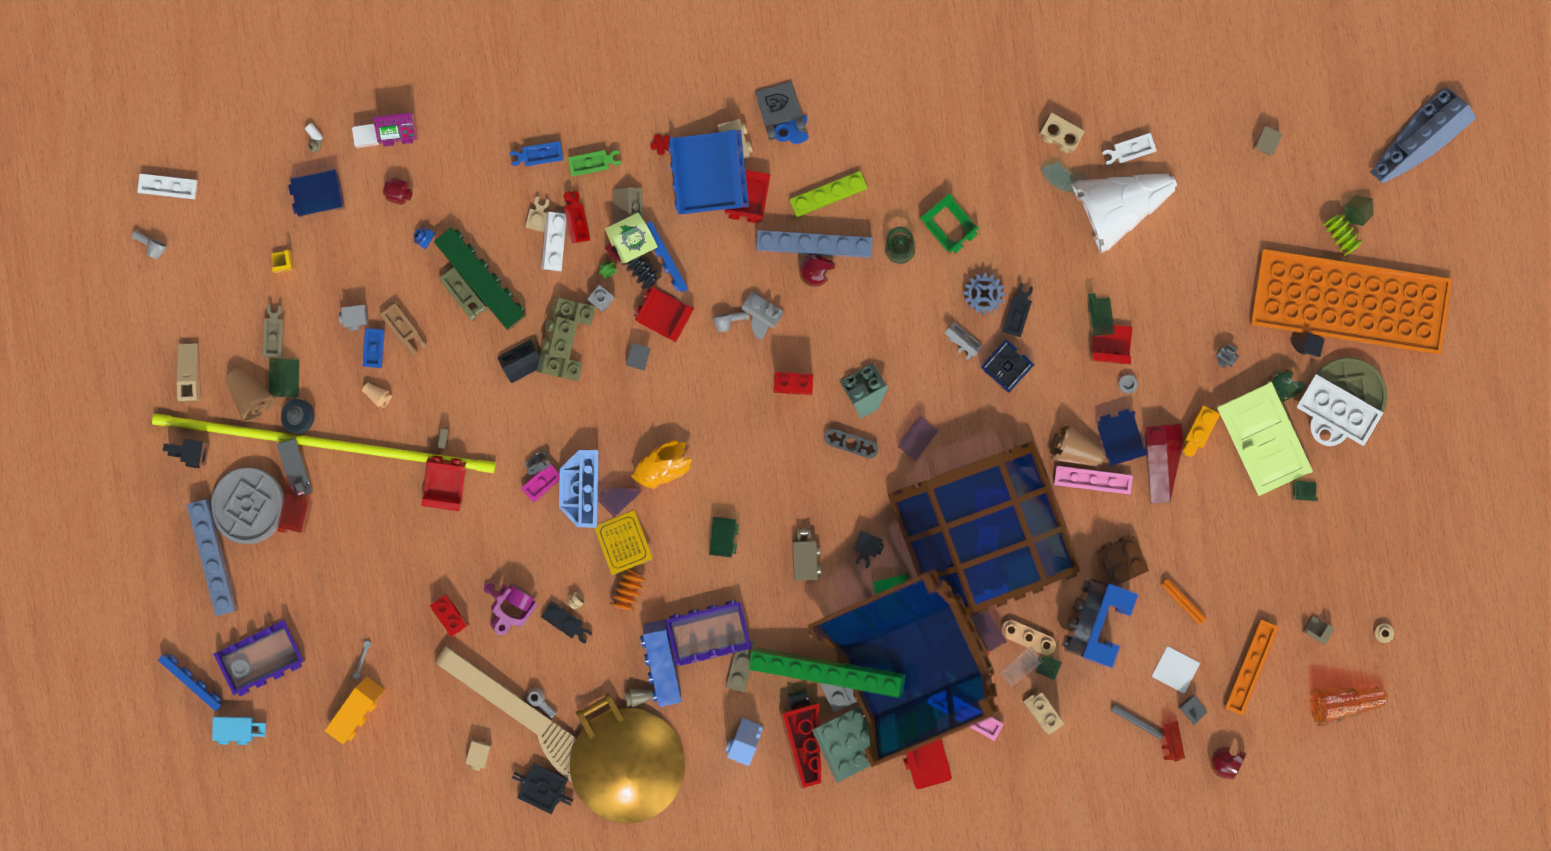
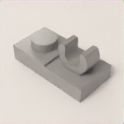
M751 292L741 308L773 329L784 313L780 308L778 309L772 303H769Z
M955 321L945 332L950 341L961 346L958 350L959 354L962 350L968 352L966 360H969L972 356L975 357L983 347L982 344Z

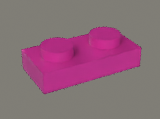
M550 463L548 468L540 471L521 489L534 503L560 480V474Z

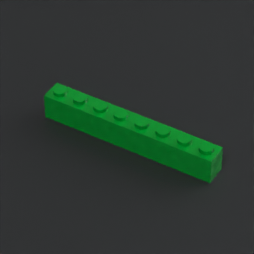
M758 647L751 651L749 670L894 697H900L903 694L906 674Z

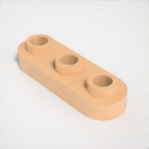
M1013 620L1004 622L1001 627L1002 635L1011 641L1043 655H1049L1055 651L1056 642L1048 635ZM1010 626H1013L1015 628V631L1012 634L1008 632V628ZM1027 634L1032 635L1031 641H1026L1025 636ZM1044 642H1049L1050 647L1048 649L1043 648Z

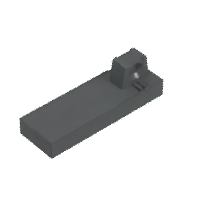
M296 438L277 443L276 445L294 499L312 494L313 490Z

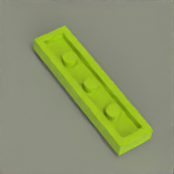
M861 171L789 200L797 218L868 188Z

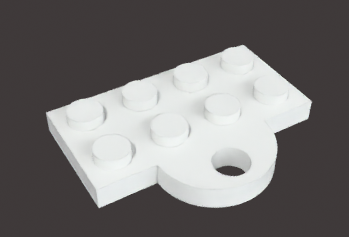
M1317 374L1296 407L1313 417L1310 424L1312 436L1317 442L1325 446L1338 445L1346 437L1364 446L1383 415V412ZM1324 429L1328 430L1331 434L1330 439L1327 441H1323L1319 436L1320 432Z

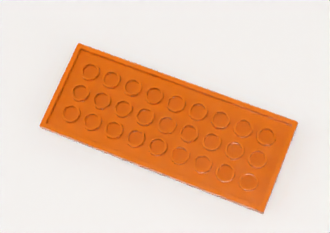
M1262 249L1250 325L1297 333L1308 331L1311 332V335L1441 355L1452 279Z

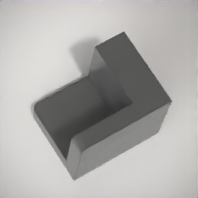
M632 343L626 365L645 371L651 349Z
M1191 695L1178 708L1196 726L1198 724L1197 721L1207 713V710L1194 695Z

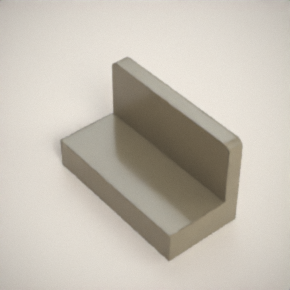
M627 187L613 189L614 224L635 213H639L643 219L642 188Z

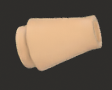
M369 382L362 389V392L377 407L385 408L392 397L389 391L374 386Z

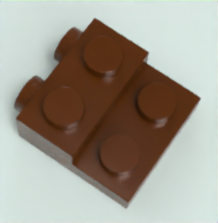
M1124 535L1118 538L1120 542L1112 544V542L1106 543L1101 546L1102 550L1098 551L1114 586L1149 571L1135 536Z

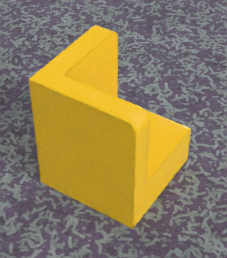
M290 250L271 254L273 262L272 272L278 273L294 270Z

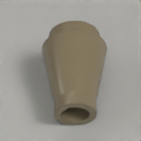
M628 689V691H624L626 706L635 707L653 700L651 689Z

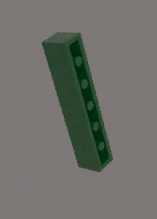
M450 227L434 241L435 245L509 331L526 317L524 314L526 310L519 302L515 304L511 299L514 295L507 287L503 289L500 286L501 280L495 273H489L487 270L489 266L483 258L478 259L474 255L477 251L470 243L468 245L462 240L464 238L463 234L458 229L454 231Z

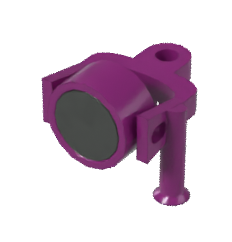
M488 583L484 587V592L490 594L495 599L491 610L496 616L491 619L490 625L498 635L506 634L511 625L523 626L538 606V603L534 601L535 597L515 584L510 583L509 586L502 584L499 592L492 583ZM506 599L524 611L519 617L510 616L501 611L500 604Z

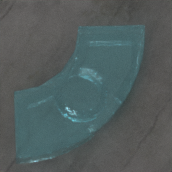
M1060 162L1041 168L1045 178L1054 187L1065 192L1075 193L1071 183L1078 180H1087L1084 172L1077 174L1068 172L1062 167Z

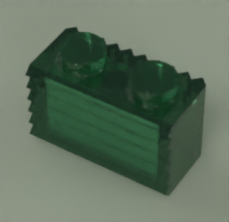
M713 517L709 555L732 558V554H736L737 543L734 542V535L739 534L740 525L736 523V519Z

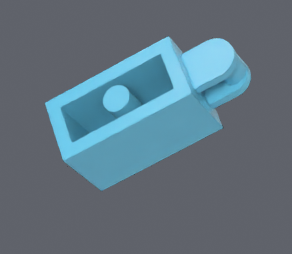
M213 717L212 741H217V744H229V741H237V745H248V742L253 741L254 737H266V723L254 722V717ZM254 726H258V733H254Z

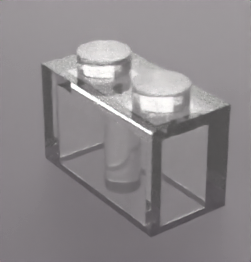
M1031 646L999 673L1013 687L1044 661Z

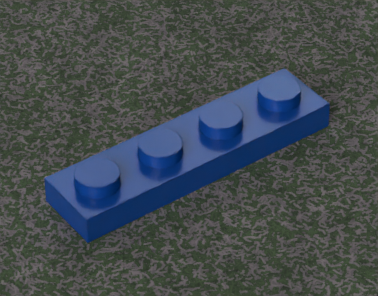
M651 221L648 222L646 225L657 244V248L653 250L657 257L662 256L665 262L662 266L666 274L671 273L674 279L671 281L676 291L680 290L681 293L687 291L688 288Z
M163 654L158 661L214 711H218L224 705L220 702L222 699L213 692L211 694L206 689L207 685L201 680L196 681L192 677L193 673L188 668H182L178 665L179 661L173 655Z

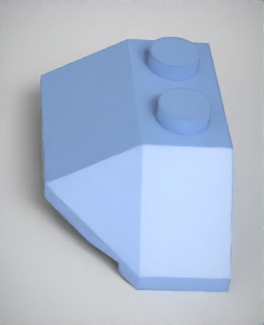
M578 450L560 468L559 508L577 527L597 528L598 450Z

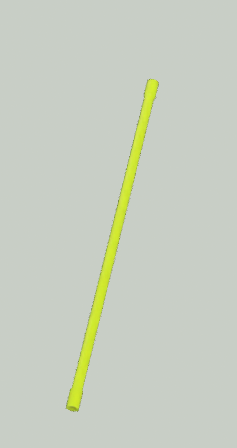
M154 413L152 418V424L159 426H173L278 442L296 438L299 445L425 463L432 456H441L445 460L458 458L178 418ZM458 458L462 462H467V469L488 473L495 472L496 462Z

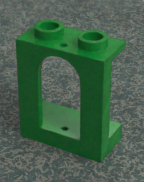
M950 193L920 218V221L948 254L952 252L956 254L964 247L962 245L967 239L971 241L978 235L976 231L979 227H976ZM945 207L948 208L965 229V236L959 242L951 241L932 220Z

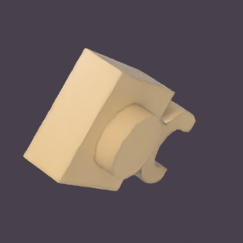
M536 197L534 201L536 210L530 209L525 227L545 232L546 213L544 210L548 208L549 200L546 199V203L541 206L539 205L540 198Z

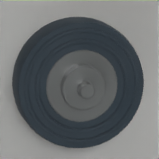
M302 399L289 401L281 412L283 427L295 434L308 431L315 419L312 405Z

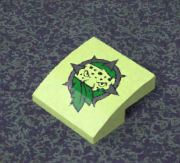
M635 213L605 228L611 245L616 247L622 263L631 261L657 248L650 230L639 213Z

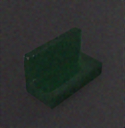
M1096 293L1088 294L1087 306L1092 336L1114 334L1110 298L1096 299Z
M269 359V393L273 397H299L298 359Z

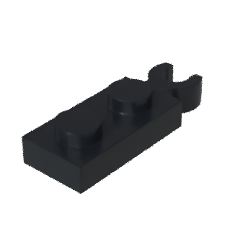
M1022 283L1018 287L1019 297L1013 295L1002 331L1021 338L1032 303L1027 297L1033 292V287L1031 286L1027 293L1023 292Z
M551 601L541 618L573 639L576 634L582 643L587 642L582 638L583 633L592 635L591 630L581 628L582 621L553 601Z

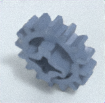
M984 273L983 278H980L979 274H977L976 280L969 279L971 285H965L968 291L963 292V295L968 296V298L964 301L971 303L968 308L974 307L975 313L982 310V315H985L986 310H988L992 314V308L998 310L999 306L997 304H1003L1004 301L1000 297L1005 296V293L1001 292L1004 285L999 286L1000 279L994 281V275L987 278V274ZM986 281L990 284L988 286H982L979 282ZM973 288L976 291L975 299H972L971 294ZM995 288L997 291L996 300L992 297ZM980 290H988L987 296L989 299L986 297L981 298ZM980 302H986L990 306L982 307L978 304Z

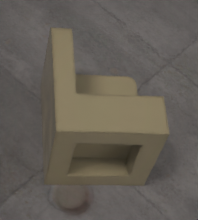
M1264 127L1253 149L1271 157L1274 155L1282 133L1269 127Z
M1312 616L1303 633L1325 645L1335 628Z

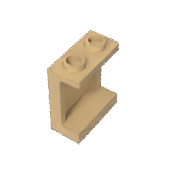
M1037 690L1023 700L1029 711L1048 735L1064 725L1041 691Z

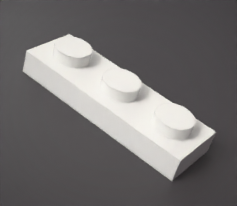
M139 174L137 193L196 200L198 181Z
M546 212L541 269L562 271L566 215L563 213Z

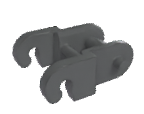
M542 450L543 455L537 452L525 462L528 474L533 475L550 466L549 460L545 459L547 457L545 450Z

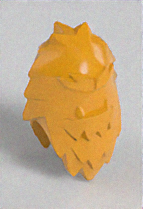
M673 440L662 444L656 449L654 448L649 455L645 456L635 466L631 477L638 484L651 489L682 477L691 468L690 464L692 462L691 457L684 458L682 456L685 453L686 443Z

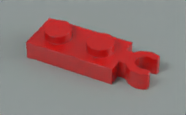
M568 191L563 193L564 200L568 204L564 206L571 244L591 241L583 203H578L579 192Z

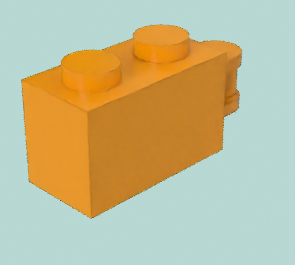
M1204 405L1200 406L1183 439L1186 441L1183 448V454L1186 457L1194 456L1198 448L1202 449L1220 416L1219 413Z

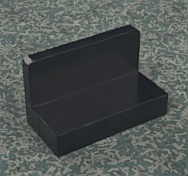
M529 340L497 358L509 381L513 383L536 371L540 356L532 340Z

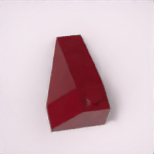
M1182 424L1144 427L1143 433L1151 504L1170 502L1183 447Z

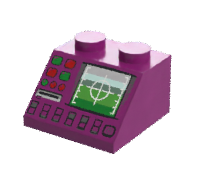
M412 113L373 117L377 141L379 144H383V147L394 146L396 142H402V145L413 144V140H418L416 120Z

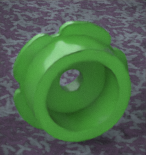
M604 262L600 266L599 274L603 275L605 279L613 276L617 271L615 263Z

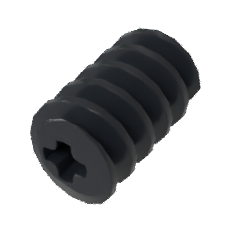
M643 255L631 261L622 263V266L628 265L626 270L627 272L633 271L631 274L632 278L639 276L636 283L643 282L641 289L644 290L654 285L662 276L656 277L658 270L651 271L653 264L646 265L649 259L645 258L642 260L641 257Z

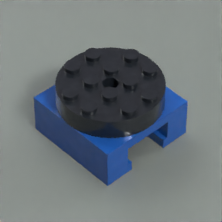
M1089 578L1088 581L1084 580L1081 587L1083 592L1080 598L1075 599L1073 605L1075 612L1073 617L1070 616L1066 627H1069V631L1063 638L1062 646H1064V650L1113 668L1120 646L1106 640L1104 644L1097 642L1109 606L1116 607V612L1131 616L1139 594Z

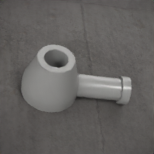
M135 230L132 234V239L147 245L146 254L154 259H158L167 248V245L149 238L138 230Z
M745 311L712 317L718 332L729 331L732 321L749 320V315Z
M535 687L527 692L526 701L529 705L533 707L539 706L550 719L557 714V711H554L545 702V693L542 689ZM533 694L538 696L537 701L532 700L531 696Z

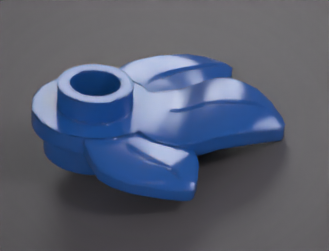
M802 115L803 120H804V123H805V126H806L807 116ZM795 119L777 124L774 128L776 140L780 142L790 141L793 144H800L809 138L804 131H798ZM780 130H786V135L781 136L779 134Z

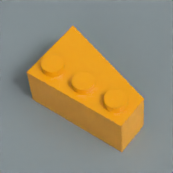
M369 677L363 679L352 691L325 732L341 744H344L347 740L352 741L358 733L355 730L358 726L362 727L368 719L366 715L369 712L372 713L378 705L377 700L385 689Z

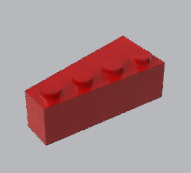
M819 703L780 713L800 788L821 783L820 746L812 731L820 726Z

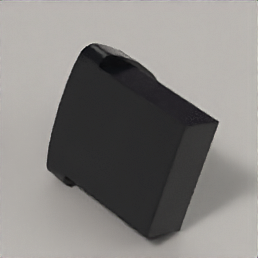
M1307 331L1293 337L1291 344L1297 352L1303 355L1308 354L1320 357L1325 339L1311 335V332Z

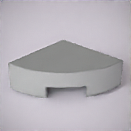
M754 316L752 317L751 327L753 333L762 341L769 326Z

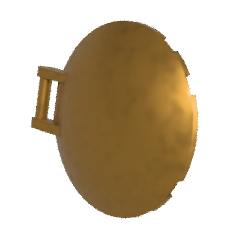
M609 693L583 710L575 711L584 728L578 735L572 748L570 775L574 789L586 807L598 816L618 823L641 822L658 815L666 809L677 796L685 774L684 752L674 730L663 719L651 712L637 708H617ZM609 704L611 709L587 722L586 716Z

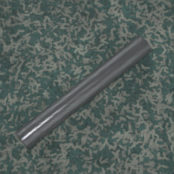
M1113 705L1111 711L1158 739L1161 740L1165 733L1119 706Z

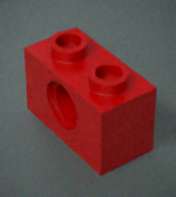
M447 594L429 605L451 637L469 626Z

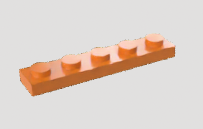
M1260 619L1224 707L1225 709L1242 716L1244 715L1279 628L1278 626Z

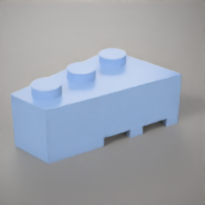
M742 718L734 739L730 738L725 751L728 753L727 757L749 766L764 726Z

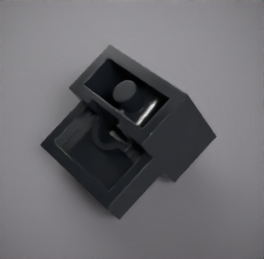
M184 439L183 446L164 443L162 451L168 452L167 456L180 457V462H184L185 467L200 469V465L206 466L210 443Z

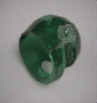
M905 227L893 228L886 237L885 254L891 262L904 264L909 262L915 255L914 236ZM897 232H903L910 236V238L905 235H896L892 238L890 237Z
M1285 368L1273 371L1267 380V383L1272 382L1281 402L1293 398L1306 388L1304 382H1295L1292 379L1295 374L1293 371Z

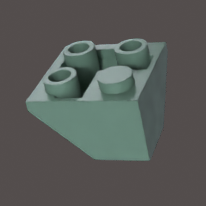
M873 363L840 381L861 419L878 410L888 389L887 384Z

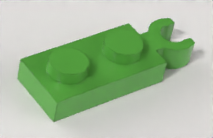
M606 150L568 157L571 176L575 177L609 170L608 164L621 165L622 161L613 160L614 155L620 154V151L615 150L610 155H607Z

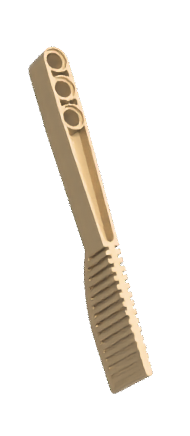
M445 646L434 662L536 733L548 760L565 778L572 782L570 756L577 738L454 650Z

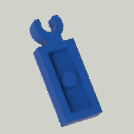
M560 141L522 147L523 153L517 151L510 152V156H518V160L511 163L512 166H518L521 162H525V167L564 161Z

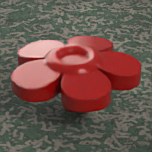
M660 134L655 135V142H652L650 146L652 150H657V154L662 156L665 154V150L669 151L670 136L664 135L662 138Z

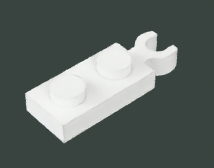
M1149 133L1115 144V151L1105 150L1102 155H1111V160L1105 162L1106 165H1110L1115 159H1118L1120 164L1154 153L1157 150L1152 135Z

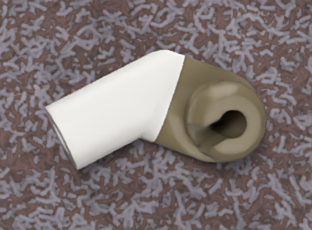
M311 123L305 128L311 136L307 147L310 152H317L321 148L323 137Z

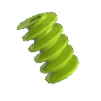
M1337 214L1322 226L1329 225L1326 232H1334L1330 238H1338L1335 245L1342 244L1339 250H1346L1347 252L1344 255L1346 256L1358 248L1363 240H1355L1358 233L1351 234L1354 227L1347 228L1349 220L1342 221L1345 215Z

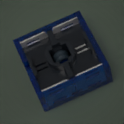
M1005 339L980 369L1003 390L1010 393L1035 364L1024 354L1020 356L1016 352L1018 349Z

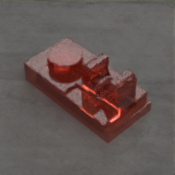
M1178 721L1163 724V735L1168 744L1163 745L1161 748L1168 749L1170 752L1169 755L1163 757L1164 760H1174V762L1185 759Z

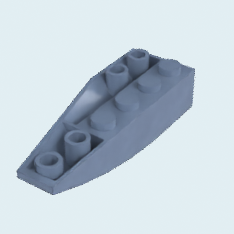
M1446 86L1414 115L1370 173L1381 183H1384L1410 170L1448 144L1476 119L1475 114L1464 100Z

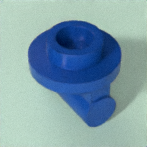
M426 227L418 228L414 233V243L427 249L435 232Z

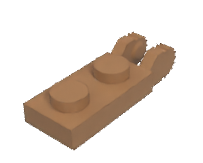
M393 303L380 313L403 345H406L413 355L417 354V350L409 342L413 337H415L421 347L425 348L427 346L418 335L419 332L396 303Z

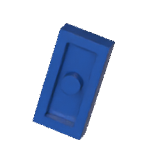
M365 328L362 367L382 368L385 330Z

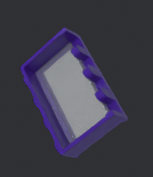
M731 600L725 602L724 606L711 605L706 607L707 610L699 612V609L688 611L687 615L674 614L669 616V619L665 621L676 666L680 667L752 649L741 602Z
M282 620L261 632L213 653L232 694H238L239 697L249 693L250 687L256 685L259 688L267 684V679L273 677L276 680L285 675L284 671L288 669L295 671L302 667L301 663L305 662L286 620Z

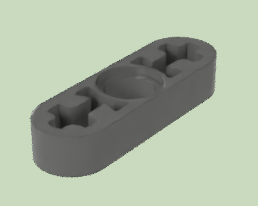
M837 429L828 430L824 437L825 442L829 446L865 458H873L878 453V446L875 442ZM835 432L836 437L842 438V434L846 435L843 440V447L838 446L839 441L831 443L828 434L832 435ZM854 438L857 441L856 448L848 449L846 447L847 439ZM860 440L864 441L863 446L873 445L872 448L875 449V452L870 453V455H867V451L861 449V453L857 452L860 447Z

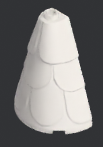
M1169 174L1132 175V177L1078 180L1071 183L1078 201H1082L1095 232L1093 238L1101 254L1113 247L1148 214H1152L1175 191L1177 183L1175 178L1169 176Z

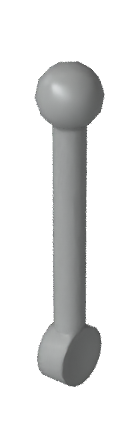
M369 641L363 643L364 650L356 672L352 675L354 679H359L360 677L359 672L368 648L371 647Z

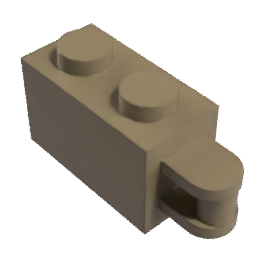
M797 528L798 542H793L794 581L818 580L817 576H821V564H817V557L820 556V545H816V541H811V528ZM800 536H808V541L801 542Z

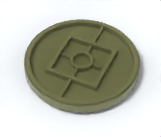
M1340 358L1329 362L1317 372L1318 376L1379 411L1384 412L1387 403L1386 384L1379 371L1368 362L1358 358Z

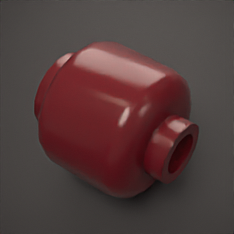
M392 178L390 181H386L383 195H385L387 201L403 205L407 200H411L413 190L409 182Z

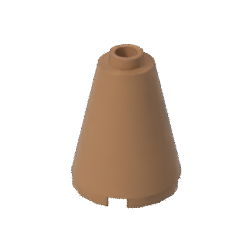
M232 368L227 372L225 380L240 417L245 422L260 417L262 410L266 409L268 411L275 402L273 395L241 368Z
M1063 423L1059 427L1062 430L1060 434L1056 433L1054 435L1049 451L1053 456H1050V459L1089 466L1102 464L1105 454L1100 446L1068 424Z

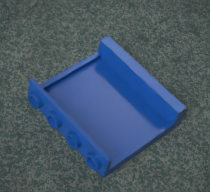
M741 130L670 138L668 148L672 154L670 167L674 173L672 185L674 192H676L674 204L678 214L749 207Z

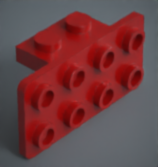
M932 707L918 709L920 740L938 733L939 729ZM907 712L897 715L896 722L901 736L898 743L899 747L902 748L913 743L911 713ZM941 739L905 753L906 758L903 759L906 770L910 769L916 789H923L952 779Z

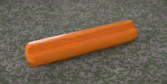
M1167 578L1161 583L1166 592L1197 624H1202L1206 620L1205 615L1170 579Z

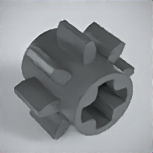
M1231 344L1227 347L1222 345L1215 355L1219 359L1217 364L1223 368L1227 365L1232 367L1239 357L1235 353L1237 348Z

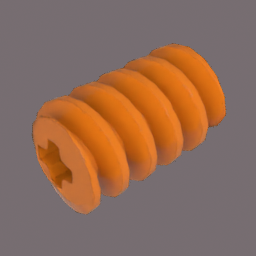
M629 569L626 570L628 574H622L625 581H619L623 588H616L620 595H613L617 602H610L611 605L625 611L634 610L630 603H637L633 596H640L636 589H643L639 582H646V579L641 574Z

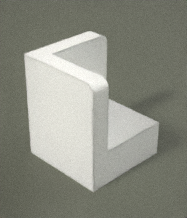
M374 124L352 128L356 148L380 145L377 141Z

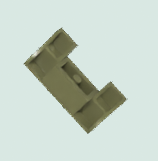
M553 297L549 319L545 324V337L541 342L542 350L537 372L579 381L582 362L569 360L577 323L591 325L595 306Z

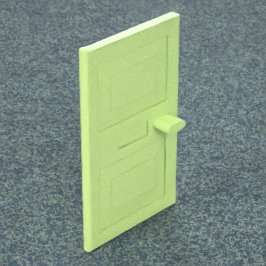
M1271 381L1217 407L1258 496L1313 472Z

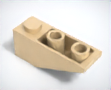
M198 343L178 344L177 401H201Z

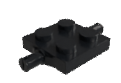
M533 763L529 773L525 776L516 771L512 776V779L522 783L517 798L551 815L560 801L571 806V802L574 800L564 795V788L568 781L567 778L536 763Z

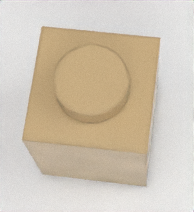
M475 740L471 742L466 764L470 765V769L480 771L481 768H486L492 745Z

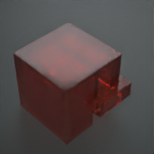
M286 494L277 531L287 533L288 530L305 533L312 503L298 500L296 495Z

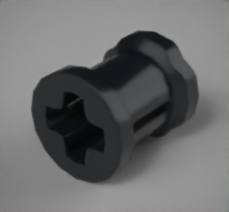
M806 688L796 693L788 692L792 709L803 704L810 705Z

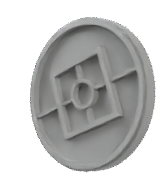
M243 467L229 472L219 481L212 494L211 514L213 522L223 536L236 543L255 544L266 540L278 529L284 517L285 498L282 488L272 475L261 469Z

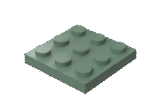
M861 706L812 730L836 783L871 766L865 758L864 749L870 746L868 722L862 716Z

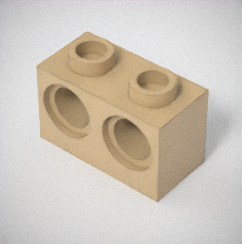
M1051 113L1039 135L1042 136L1041 140L1050 145L1053 142L1059 146L1058 149L1068 154L1069 152H1074L1085 131ZM1048 126H1056L1058 133L1051 135L1048 132ZM1066 135H1072L1074 137V143L1067 144L1064 140V137Z

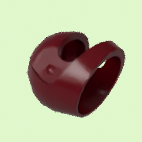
M808 254L800 264V278L804 284L810 287L822 286L828 281V278L823 275L824 272L835 269L836 263L820 256Z
M1221 747L1211 756V769L1218 777L1234 780L1247 753L1241 751L1238 755L1233 756L1229 752L1231 747Z

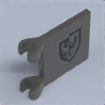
M792 81L755 92L769 140L776 139L773 125L795 119L799 132L806 129Z

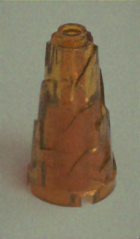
M1379 687L1313 688L1310 691V695H1315V699H1310V706L1314 721L1320 722L1317 724L1318 727L1359 715L1362 712L1381 708V706H1385V702H1388L1387 692Z

